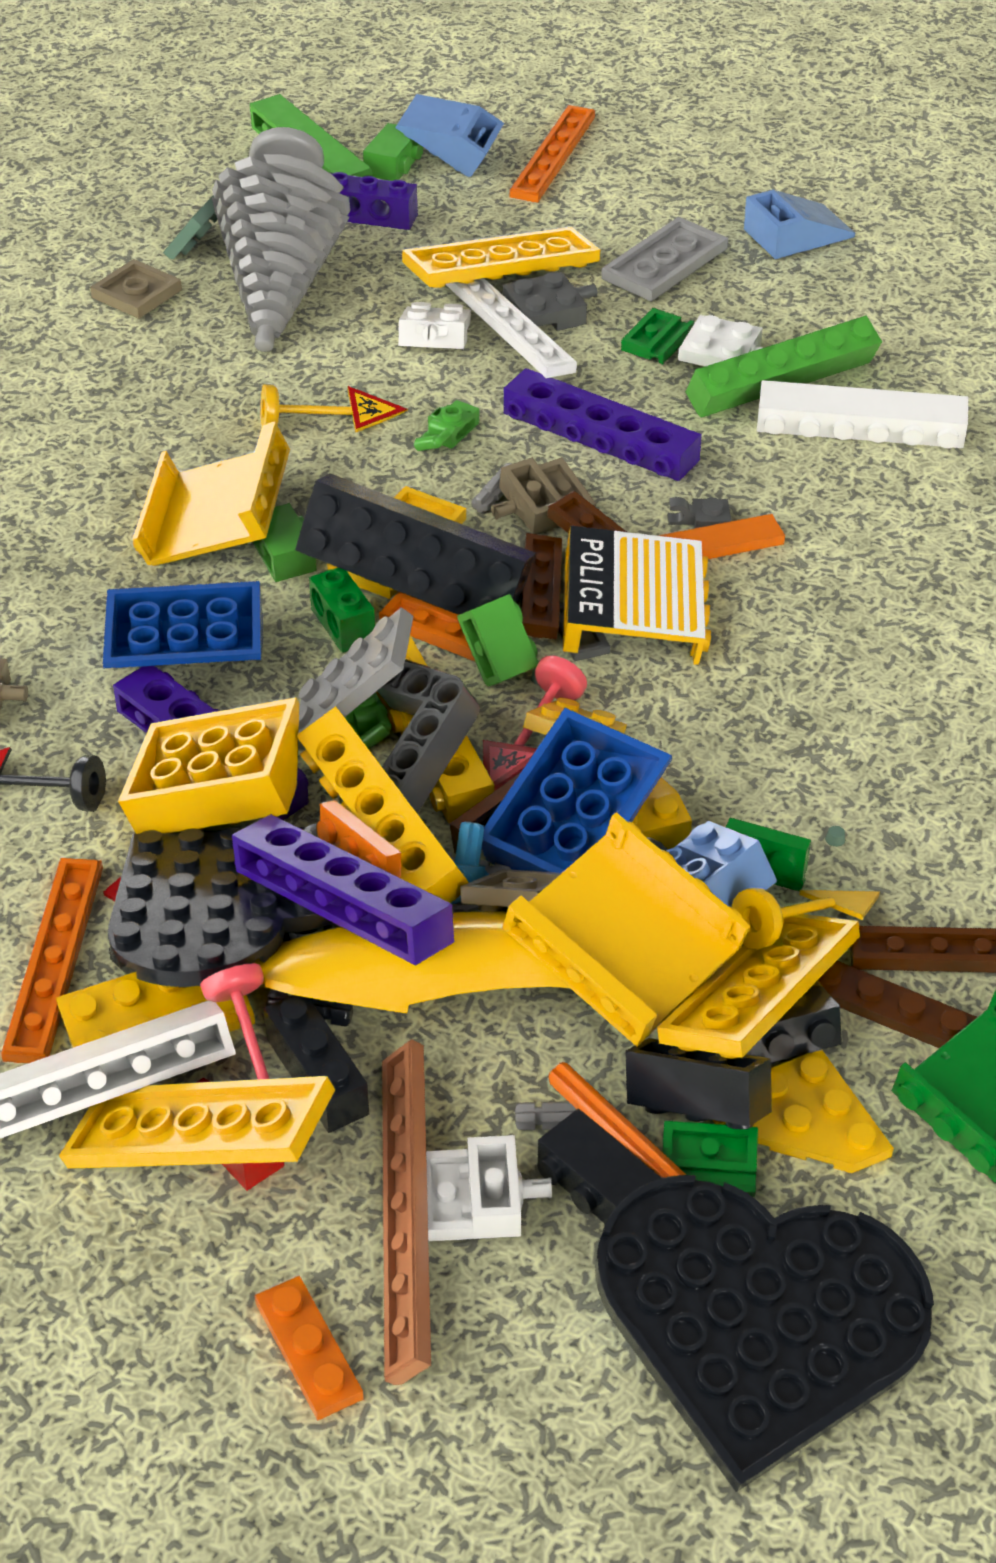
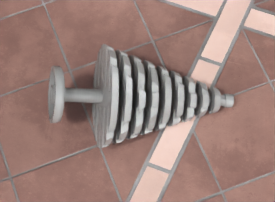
M290 127L271 128L261 132L252 141L249 157L234 162L236 170L227 167L219 175V180L215 181L212 189L214 210L226 244V251L230 259L236 285L239 287V295L242 303L245 305L250 331L255 336L254 345L261 352H270L274 348L275 338L280 337L286 328V324L294 314L293 312L299 306L301 299L308 291L310 284L315 279L326 257H328L332 247L337 242L339 235L344 230L349 219L347 215L350 212L349 197L340 194L344 187L331 173L322 169L324 154L320 144L315 138L304 131Z

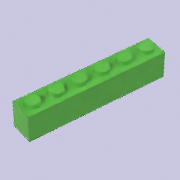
M281 94L250 103L251 126L258 134L277 127H290L304 131L315 138L323 149L324 164L322 169L329 173L343 172L347 175L358 177L373 176L369 165L355 156L353 152L339 143L337 139L328 134Z
M866 315L695 370L685 393L697 414L702 418L760 399L762 380L807 384L868 364L875 356L882 340Z

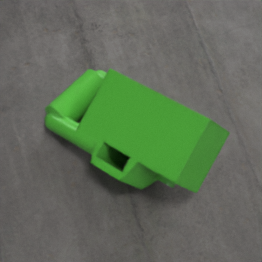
M456 400L451 405L437 408L428 416V430L421 437L415 439V449L417 451H426L440 448L442 445L452 449L480 423L479 408Z
M376 692L344 717L368 749L387 737L392 728L387 717L386 708Z

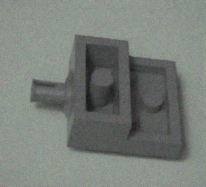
M550 272L544 276L519 279L503 285V296L536 326L552 324L556 331L586 325L587 304L583 299L597 297L598 294L594 283L582 287L573 286L563 272Z

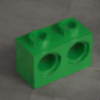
M338 567L309 577L311 610L342 653L347 652L355 640L360 637L364 639L373 631L376 626L375 609L344 569Z

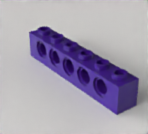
M343 172L331 173L344 187L340 194L349 197L350 212L347 215L349 217L348 222L403 230L411 229L418 216L417 184L406 183L403 180H381L373 176H351Z
M527 368L504 387V414L511 418L519 419L537 426L541 430L563 436L572 442L581 443L601 453L625 460L629 464L643 467L660 476L680 481L700 461L702 434L557 379L545 378L541 373Z
M142 666L113 684L117 712L145 733L148 732L151 723L220 711L213 709L203 702L194 691L187 690L177 683L168 672H162L155 666ZM298 767L297 788L288 814L278 816L282 820L287 819L309 804L308 779Z
M272 814L232 834L236 872L415 966L454 943L451 903Z

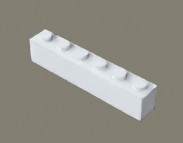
M764 380L761 382L757 432L803 435L805 437H830L840 440H867L876 443H905L912 446L930 445L943 448H964L968 426V396Z
M205 1001L0 1073V1138L235 1055L236 1052L223 1011L216 1002Z

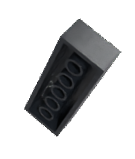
M331 473L315 481L295 551L458 615L508 594L519 605L536 554Z

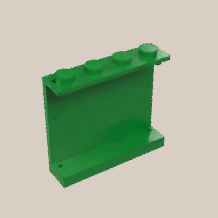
M996 990L986 1011L915 1069L906 1062L900 1066L891 1090L906 1108L916 1112L933 1128L934 1132L942 1140L951 1143L968 1158L970 1164L977 1171L986 1174L995 1183Z

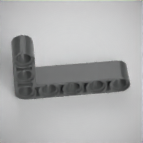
M405 661L404 669L377 691L390 708L414 715L382 768L418 814L478 717L480 706L459 677Z

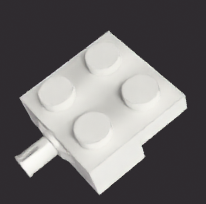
M414 302L411 304V307H406L399 319L398 346L464 349L467 343V329L471 321V310L463 309L461 304H445L444 308H431L430 303Z
M700 315L679 348L678 360L708 366L762 349V327L752 326L746 322L728 321L713 315Z
M515 1135L467 1138L468 1149L426 1151L428 1241L521 1236V1208L523 1199L552 1198L551 1177L522 1180V1175L517 1168Z

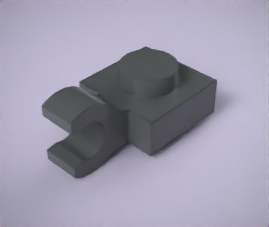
M682 497L669 498L670 511L680 512L667 514L668 525H694V528H700L732 521L728 499L713 497L706 499L693 498L691 505Z

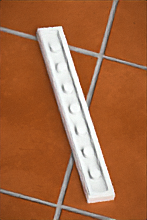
M484 278L475 279L474 282L468 284L459 282L446 283L447 287L545 378L576 373L577 362Z

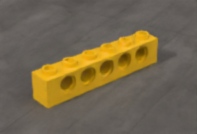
M410 635L405 659L427 666ZM376 691L382 704L388 709V719L392 725L393 733L400 732L402 735L414 715L390 708ZM467 735L429 794L434 810L436 812L442 810L448 823L454 821L494 792V783Z
M336 706L296 735L306 749L300 753V756L314 774L320 769L324 773L319 782L334 800L340 795L343 799L341 805L401 852V879L449 903L461 895L460 886L469 882Z

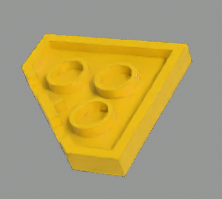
M823 1050L805 1054L771 1068L772 1112L754 1123L753 1127H758V1144L769 1146L770 1151L806 1160L808 1157L833 1164L834 1169L848 1173L857 1172L892 1157L893 1146ZM713 1120L715 1124L726 1125V1122Z

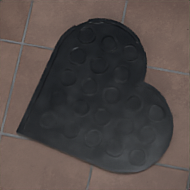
M317 824L298 827L318 837ZM230 827L216 831L187 829L174 833L148 830L132 835L108 926L110 952L115 963L120 968L127 966L136 971L137 979L163 986L191 987L200 986L201 982L209 976L234 966L252 964L257 959L265 963L280 948L286 933L313 930L331 925L333 922L236 872L232 834L242 830L240 827Z
M696 1175L665 1177L637 1188L625 1197L611 1213L603 1229L596 1252L595 1277L597 1288L606 1312L735 1492H738L897 1385L912 1371L924 1353L931 1337L932 1307L934 1305L933 1293L927 1274L913 1250L892 1229L869 1215L859 1212L858 1216L846 1212L830 1210L831 1205H814L796 1208L774 1218L755 1198L726 1182L721 1186L706 1181L695 1180Z

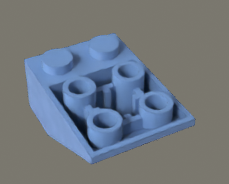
M416 94L395 128L401 131L407 138L423 146L432 155L448 163L457 172L471 177L486 156L504 123L480 106Z
M770 190L746 197L744 230L774 259L855 237V232L822 203L777 190Z
M711 821L695 827L686 839L674 848L666 850L674 857L678 865L694 878L702 880L708 886L710 892L730 907L732 906L733 899L739 892L748 888L767 890L777 882L759 840Z

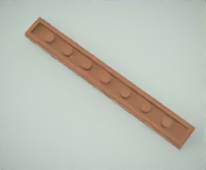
M412 1039L382 1061L384 1377L386 1382L393 1385H402L431 1366L424 1045Z

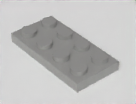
M678 216L604 266L601 279L652 302L725 251L728 247V238Z
M401 607L389 618L387 616L381 618L368 636L364 639L360 637L355 640L343 657L333 659L315 680L311 678L303 685L299 693V698L301 699L299 706V733L335 706L346 717L404 669L414 617L412 614ZM298 739V748L305 749Z

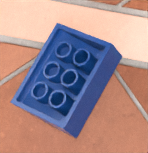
M260 581L107 589L103 669L261 660L263 648V611Z
M564 708L485 825L482 851L486 861L493 865L497 863L509 866L511 870L564 872L606 835L614 813L617 812L627 822L633 821L672 761V755Z

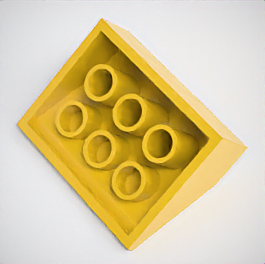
M297 697L151 723L118 800L135 833L140 834L148 830H156L161 833H174L187 829L201 830L210 826L229 823L238 824L247 820L265 818L270 814L276 817L288 814L297 788L298 738L296 735L299 734V701Z

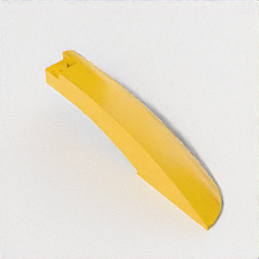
M499 911L453 912L454 943L416 966L343 927L285 941L265 963L261 962L260 959L254 961V963L261 966L264 977L262 984H265L267 988L307 998L406 1014L410 1004L456 994L503 988H569L502 929L507 912Z

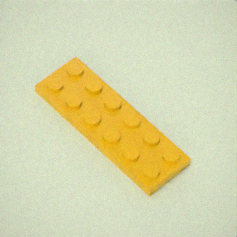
M573 227L405 249L402 250V262L429 287L441 288L446 283L459 282L468 284L474 282L475 279L481 278L501 279L503 275L509 274L529 275L532 271L537 270L557 271L560 267L565 266L585 267L587 263L600 262L601 250Z
M809 914L783 918L780 937L773 945L760 950L749 949L743 945L657 1027L659 1044L676 1046L683 1051L699 1050L716 1053L721 1057L729 1059L743 1058L860 937L859 921Z
M328 1076L148 1085L90 1106L59 1157L68 1169L298 1162L334 1094L335 1088Z

